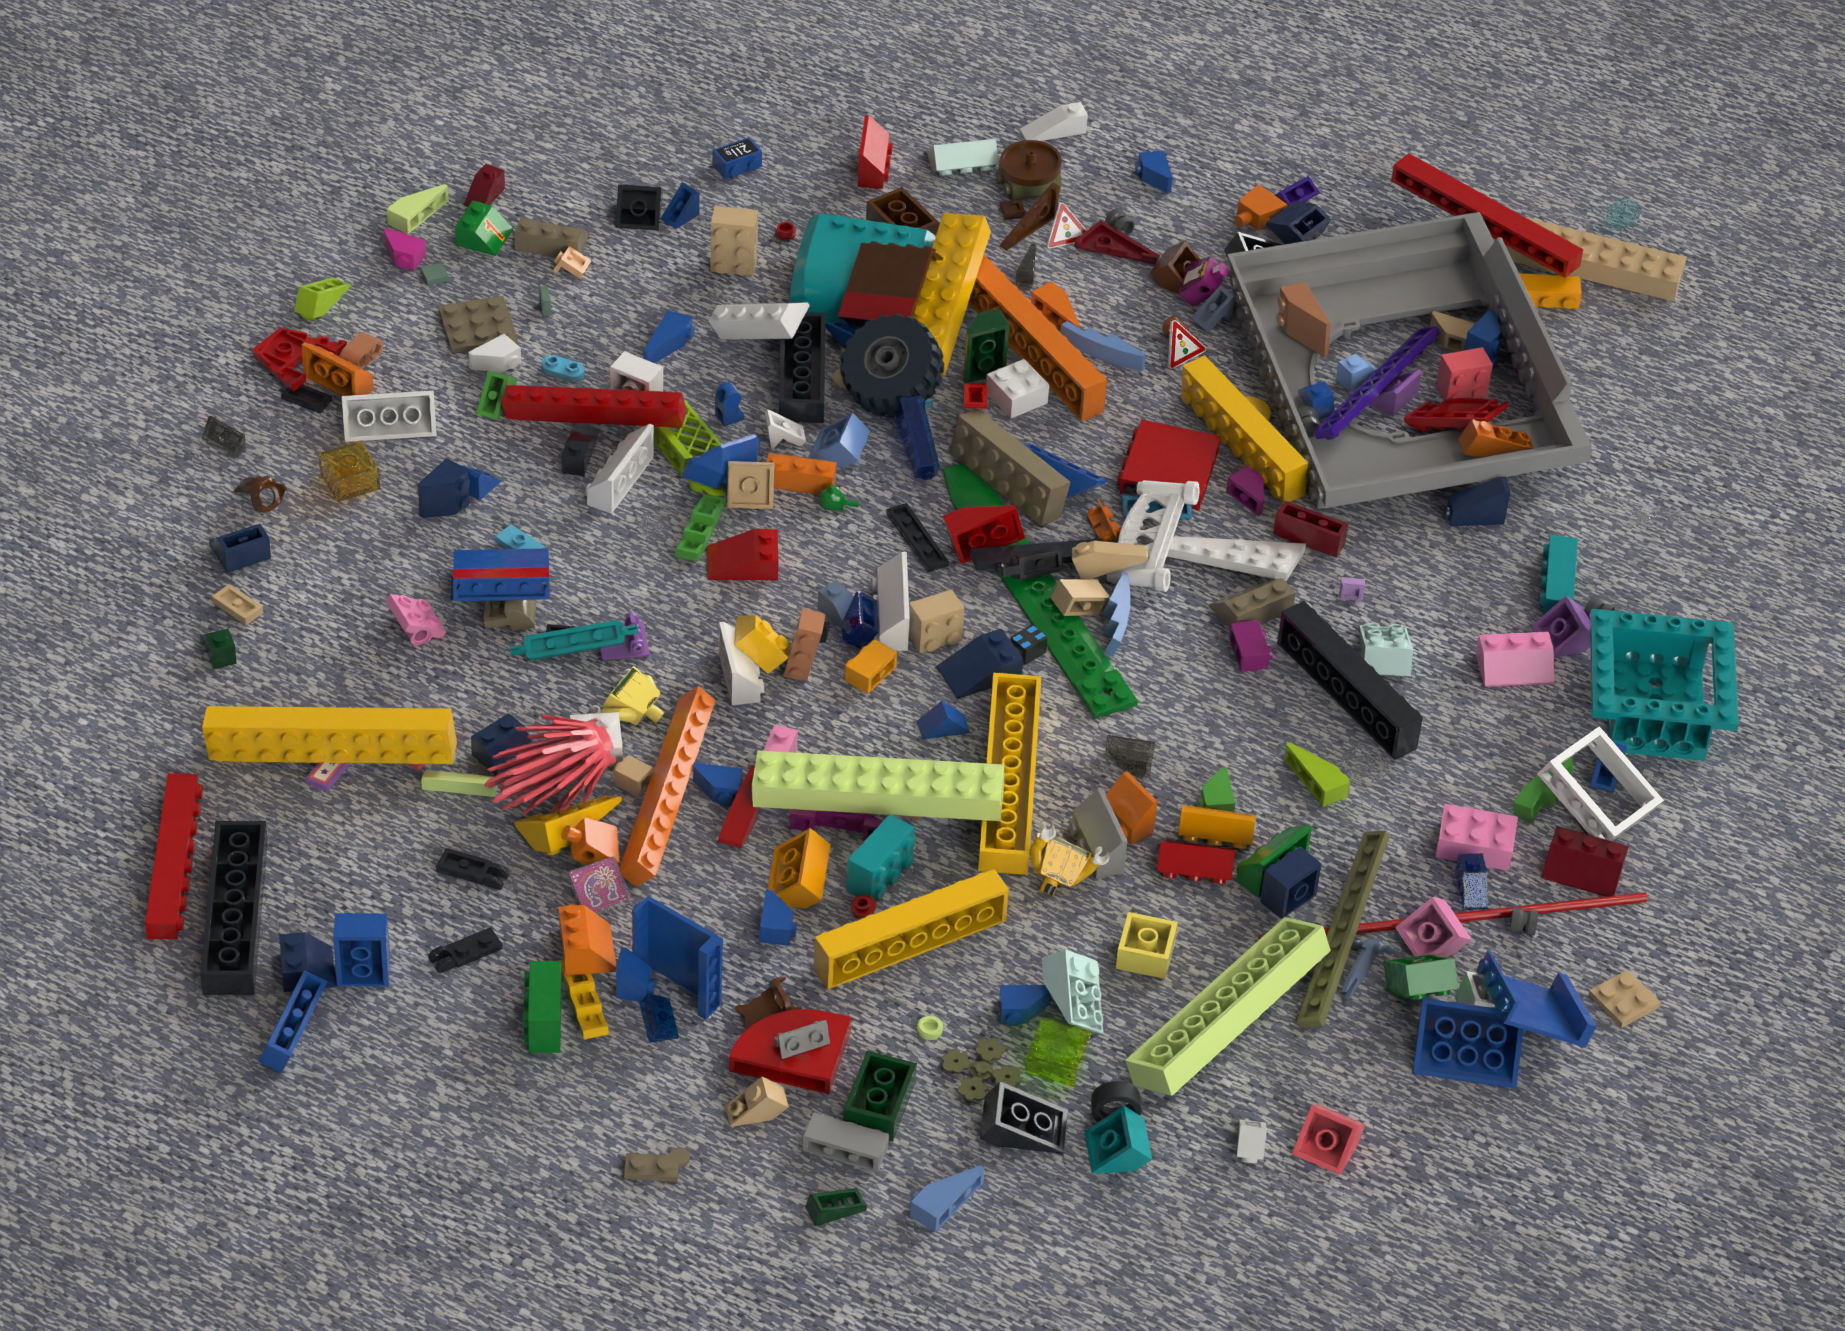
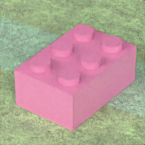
M1445 804L1435 858L1509 871L1518 816Z

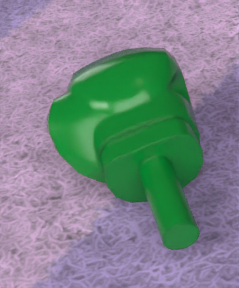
M830 485L820 492L819 504L825 510H843L844 505L859 507L858 501L846 500L845 494L840 493L836 485Z

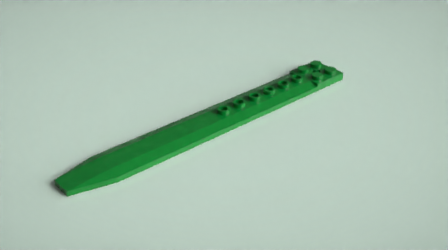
M963 463L943 469L951 502L956 510L963 507L1005 506L995 490ZM1025 536V539L1015 542L1011 545L1030 544V542ZM998 573L1031 624L1048 637L1047 648L1094 719L1138 705L1137 698L1118 670L1114 669L1079 616H1064L1051 599L1057 586V582L1051 574L1019 580L1018 578L1013 579L1011 576L1003 577ZM1102 691L1110 692V696L1101 693Z

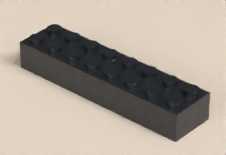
M1305 601L1281 612L1277 644L1394 760L1416 750L1423 720L1420 712L1415 710L1387 680L1383 679L1376 672L1373 666L1369 665L1361 657L1359 652L1355 651Z
M215 821L200 973L203 995H255L268 847L266 821Z

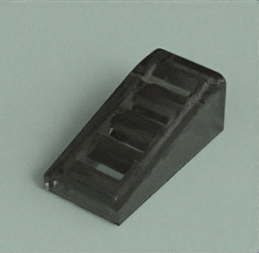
M1036 244L1030 245L1016 271V286L1033 287Z

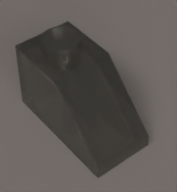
M1107 735L1105 754L1123 772L1128 771L1136 778H1150L1156 742Z

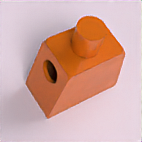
M1257 185L1239 200L1237 216H1235L1234 221L1238 227L1249 224L1258 231L1268 227L1266 222L1285 209L1288 204L1261 185Z
M584 818L575 827L567 825L563 829L561 837L571 842L572 857L587 867L612 859L614 866L619 863L616 826Z

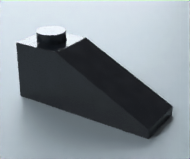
M576 427L568 437L562 452V473L585 477L600 429Z

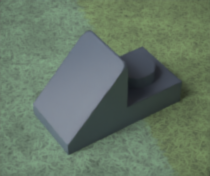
M1220 285L1193 315L1192 319L1207 332H1210L1222 317L1231 323L1236 298Z

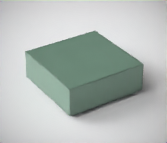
M442 263L421 267V273L427 286L449 281L448 274Z
M541 286L539 288V303L542 316H551V300L548 286Z

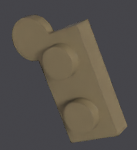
M681 1147L673 1149L669 1155L626 1153L624 1179L677 1182L678 1169L689 1163L690 1153Z

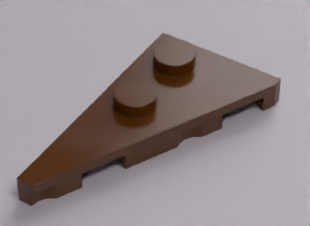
M1053 182L1002 241L1000 247L1007 251L1055 218L1060 186Z

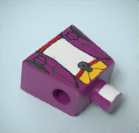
M1206 257L1189 263L1178 295L1191 306L1196 307L1207 300L1221 285L1223 277L1228 275L1227 266L1223 263H1218L1212 257Z

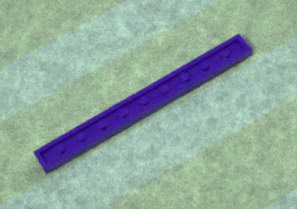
M1437 326L1420 328L1408 338L1313 431L1316 439L1326 438L1327 440H1332L1338 437L1339 432L1343 428L1350 425L1349 422L1353 418L1359 416L1360 412L1369 406L1371 401L1382 393L1381 391L1386 386H1389L1396 376L1402 374V370L1406 366L1413 363L1412 360L1416 356L1423 353V349L1433 343V340L1440 334Z

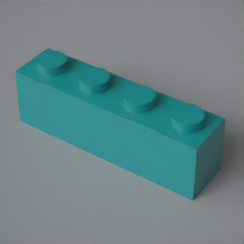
M1550 535L1549 544L1544 543L1542 557H1546L1547 560L1543 559L1541 573H1545V575L1541 577L1540 589H1544V592H1540L1539 605L1543 606V614L1547 613L1565 596L1574 601L1578 538Z

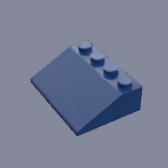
M1424 998L1420 1006L1413 1074L1516 1089L1524 1029L1504 1024L1496 1008Z

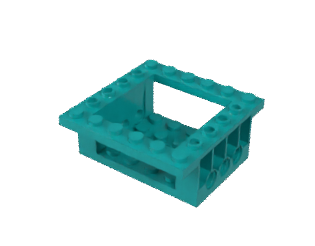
M1591 609V716L1608 719V737L1614 743L1627 746L1626 753L1705 761L1713 729L1738 730L1734 622ZM1709 644L1712 645L1714 705L1704 704L1703 666ZM1650 683H1658L1661 687H1653Z

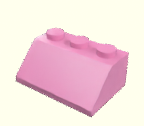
M1549 632L1479 635L1476 657L1484 687L1555 683L1554 652Z

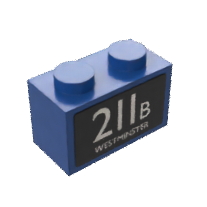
M748 137L713 149L712 165L724 179L736 177L741 173L756 170L762 166V150Z

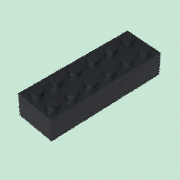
M805 313L793 338L780 339L779 415L793 422L824 423L826 313Z

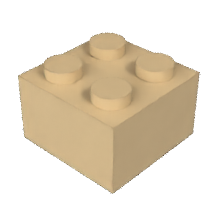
M952 589L909 603L908 637L919 653L932 652L938 647L948 644L954 645L962 640L964 606Z

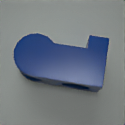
M724 382L719 385L715 393V415L723 426L744 420V413L739 408L742 397L731 382Z

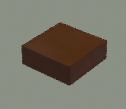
M1021 200L1000 202V209L1005 220L1023 218L1026 214Z

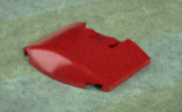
M1448 398L1443 399L1438 405L1437 403H1432V401H1426L1405 416L1404 422L1423 432H1427L1432 427L1436 430L1445 428L1463 430L1472 419L1488 423L1509 407L1506 401L1499 405L1497 399Z

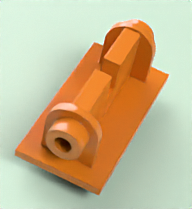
M1097 499L1099 506L1091 507L1088 510V519H1090L1101 541L1112 542L1114 539L1118 540L1117 534L1120 533V529L1115 520L1110 521L1113 515L1108 505L1103 507L1100 500Z

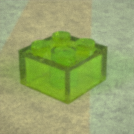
M1042 1017L1026 1055L1025 1073L1075 1087L1090 1049L1091 1031Z

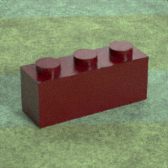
M1284 501L1276 513L1273 535L1295 543H1304L1306 547L1337 558L1346 543L1349 523Z

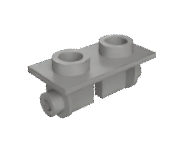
M815 1021L813 1024L783 1034L778 1033L777 1037H774V1043L776 1047H780L781 1058L784 1059L830 1044L827 1021Z

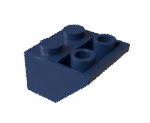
M1294 201L1267 221L1266 225L1286 245L1315 240L1324 233L1331 218L1317 204Z
M261 524L209 540L210 546L227 573L271 559L270 540Z

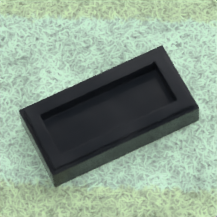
M301 385L295 391L287 387L281 394V399L321 414L332 401V396Z

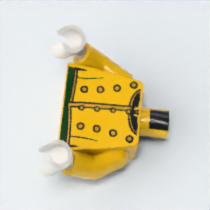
M1045 822L1040 824L1041 833L1037 834L1030 847L1034 873L1044 878L1039 891L1053 897L1058 884L1064 887L1077 885L1090 876L1099 865H1104L1109 861V852L1103 857L1099 856L1102 852V847H1097L1094 857H1091L1092 853L1056 837L1054 825H1052L1050 830L1045 831Z

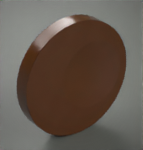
M1023 140L1013 143L1005 148L1000 156V170L1003 176L1010 182L1021 186L1034 187L1048 184L1059 176L1062 169V157L1059 151L1054 146L1038 140Z

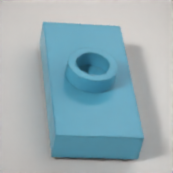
M512 524L495 536V542L506 549L545 548L544 545Z

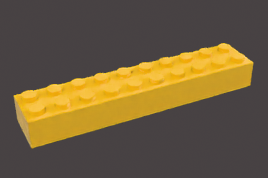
M993 673L986 764L1004 765V791L1001 820H982L978 871L987 872L995 869L997 873L1028 875L1042 676Z
M207 706L202 725L209 760L217 762L453 764L457 745L452 710L440 708Z

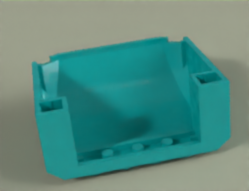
M819 213L808 220L793 271L789 303H808L810 306L806 313H826L825 326L827 322L842 320L838 317L861 243L876 241L883 245L895 243L905 247L906 244L923 248V246L932 247L936 236L926 229ZM852 325V326H854V327H856V328H862V327H863V326Z

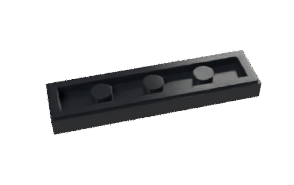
M907 503L886 509L887 516L927 572L949 566L948 559Z

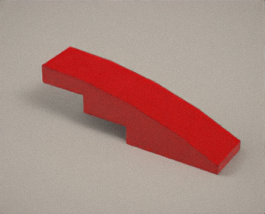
M963 383L964 408L987 409L986 384Z
M755 765L750 767L735 796L718 837V842L742 848L757 821L758 812L761 807H753L752 782Z

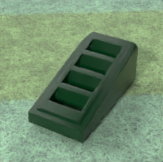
M858 1188L809 1194L805 1206L814 1226L867 1210V1205ZM851 1197L854 1204H850L847 1198ZM839 1200H841L843 1204L842 1206L839 1205Z

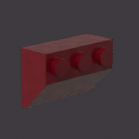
M1557 826L1541 878L1605 897L1615 896L1629 846Z

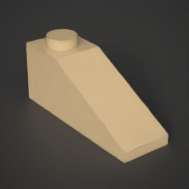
M1103 541L1082 542L1072 548V560L1080 579H1093L1148 561V549L1146 545Z

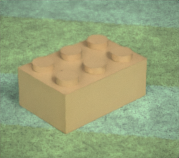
M714 206L711 220L710 272L754 276L757 262L758 210Z

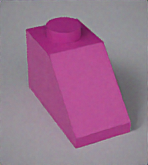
M385 228V247L394 265L402 269L407 268L414 271L426 256L425 240Z

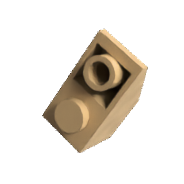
M1433 311L1430 327L1437 326L1440 334L1436 338L1442 347L1456 352L1464 351L1467 332L1475 323Z
M761 1077L726 1104L725 1108L730 1126L733 1127L773 1120L789 1108L784 1088Z

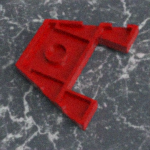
M279 328L253 348V357L290 390L295 391L306 382V374L293 369L303 361L302 344L304 342L319 346L339 356L347 345V341L339 340L336 343L329 341V337L320 336L312 338L308 337V333Z

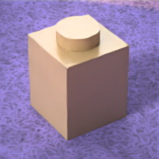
M628 755L622 762L617 763L613 770L614 785L639 797L648 788L653 774V767Z

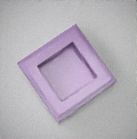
M1342 577L1339 598L1356 601L1363 600L1365 579Z

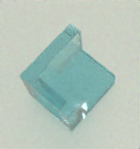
M1625 196L1608 207L1606 222L1622 232L1639 221L1641 206Z

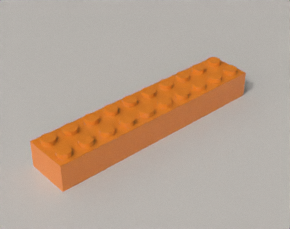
M983 255L968 304L977 313L997 308L1001 310L1010 325L1008 346L1021 359H1025L1049 384V388L1081 421L1103 413L1106 402V377L1081 354L1079 349L1075 348L1068 341L1066 336L1056 329L1055 325L1031 303L1029 298L1025 297L1018 290L1016 285H1013L1006 278L1005 274L991 260Z

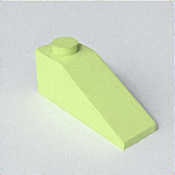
M443 184L398 199L387 208V224L409 234L449 201L448 186Z

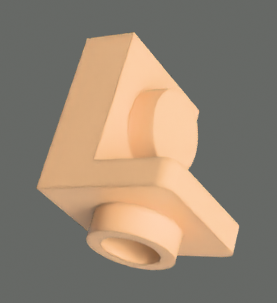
M569 246L565 253L560 251L554 260V263L557 265L553 272L557 273L563 267L580 279L591 260Z

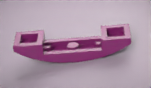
M792 809L790 812V829L806 831L811 828L814 831L816 825L862 832L863 840H866L883 822L868 813Z

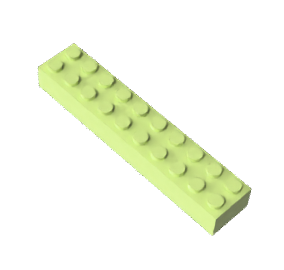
M757 750L752 782L753 807L1000 821L1004 791V765Z
M1284 917L1125 1060L1133 1085L1170 1096L1178 1092L1185 1083L1193 1078L1197 1072L1208 1064L1220 1051L1226 1048L1231 1041L1241 1034L1254 1020L1258 1019L1266 1009L1273 1005L1278 998L1331 951L1324 927Z

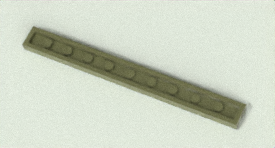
M1386 830L1363 833L1327 934L1331 951L1316 965L1297 1019L1300 1028L1324 1026L1390 838Z

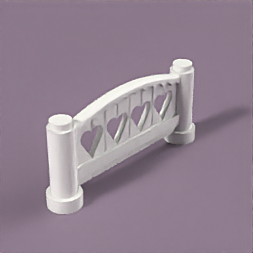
M1143 480L1137 484V495L1140 497L1129 511L1123 523L1118 543L1137 544V537L1145 536L1153 542L1146 545L1148 561L1108 573L1107 581L1117 584L1123 571L1128 573L1130 586L1152 587L1156 591L1167 592L1170 585V570L1163 568L1184 503L1196 505L1198 502L1199 483L1187 481L1186 484ZM1152 501L1164 507L1152 513L1146 512L1149 509L1148 504ZM1149 518L1158 524V526L1147 530H1140L1144 519Z

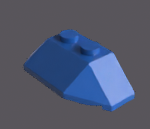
M753 434L714 447L699 457L695 456L689 459L682 472V476L714 489L728 486V461L757 462L761 440Z
M1024 443L1027 448L1070 481L1067 499L1104 485L1107 479L1031 443Z

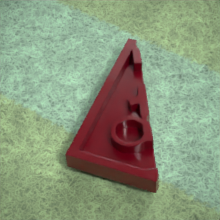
M1101 220L1078 237L1074 243V247L1078 249L1156 264L1160 258V255Z

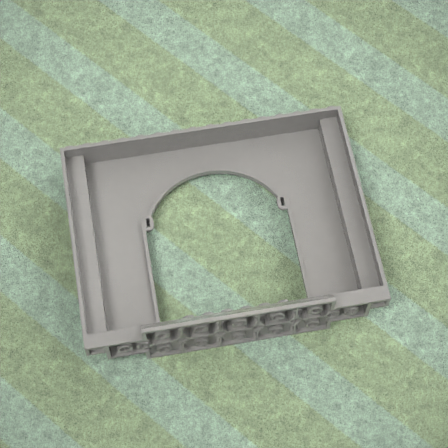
M1480 212L1228 254L1227 263L1225 264L1228 268V275L1226 276L1230 277L1232 295L1236 298L1234 305L1236 319L1238 322L1241 321L1242 334L1247 336L1248 348L1253 351L1254 363L1259 365L1260 378L1265 380L1267 394H1271L1272 407L1278 411L1279 424L1284 426L1285 438L1289 439L1294 449L1308 462L1307 485L1309 487V497L1311 501H1315L1317 509L1590 462L1592 445L1570 401L1572 383L1502 237L1497 238L1495 242L1493 241ZM1306 282L1331 323L1329 344L1341 335L1343 337H1350L1351 331L1358 330L1360 325L1477 305H1485L1487 311L1493 310L1502 331L1500 339L1504 340L1506 352L1510 353L1513 367L1517 368L1520 382H1524L1527 397H1531L1537 411H1535V416L1491 424L1527 433L1530 436L1534 449L1478 458L1466 455L1462 450L1458 438L1465 429L1410 437L1405 431L1393 432L1389 435L1359 427L1349 422L1350 425L1343 428L1339 432L1338 437L1332 440H1327L1326 438L1316 439L1315 436L1308 438L1297 411L1305 406L1298 395V390L1316 384L1314 370L1320 354L1287 335L1283 327L1278 325L1276 315L1279 313L1277 299L1280 297V287ZM1328 417L1319 419L1318 421H1319L1320 425H1321Z

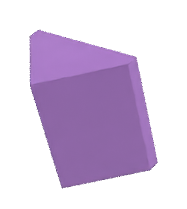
M1416 369L1396 376L1392 383L1386 386L1381 391L1382 393L1371 401L1370 405L1393 417L1418 394L1421 370Z

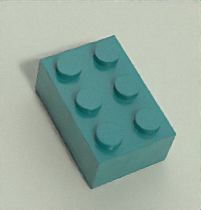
M890 814L848 858L846 892L855 897L868 895L874 900L877 898L881 899L890 883L895 884L902 870L910 868L914 862L915 827Z

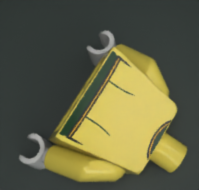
M634 666L631 669L624 670V675H618L619 684L608 696L602 706V710L597 705L591 707L592 714L619 712L620 721L629 722L633 725H638L644 716L657 724L665 713L654 705L660 696V691L657 689L652 677L642 674Z

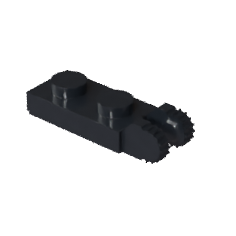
M449 848L444 850L436 865V872L481 885L484 884L486 887L501 890L504 886V881L500 878L507 879L510 875L508 868L493 863L491 860Z
M490 927L448 944L445 947L439 946L436 949L434 948L428 954V958L432 963L440 960L435 968L438 973H442L502 950L503 945Z

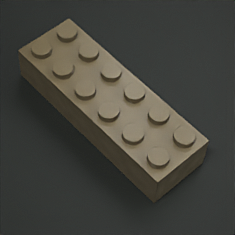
M976 409L958 416L949 453L1040 526L1059 519L1062 515L1070 481L981 410Z

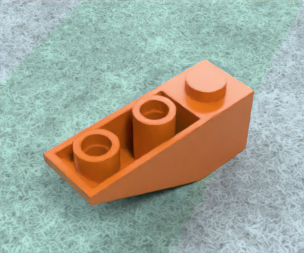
M1473 419L1458 438L1464 454L1478 458L1534 449L1530 436L1523 431L1518 432L1504 426L1499 427L1485 421L1480 422Z

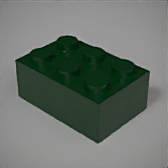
M866 1051L844 1107L843 1121L853 1122L863 1127L888 1133L889 1141L893 1142L916 1083L917 1063Z

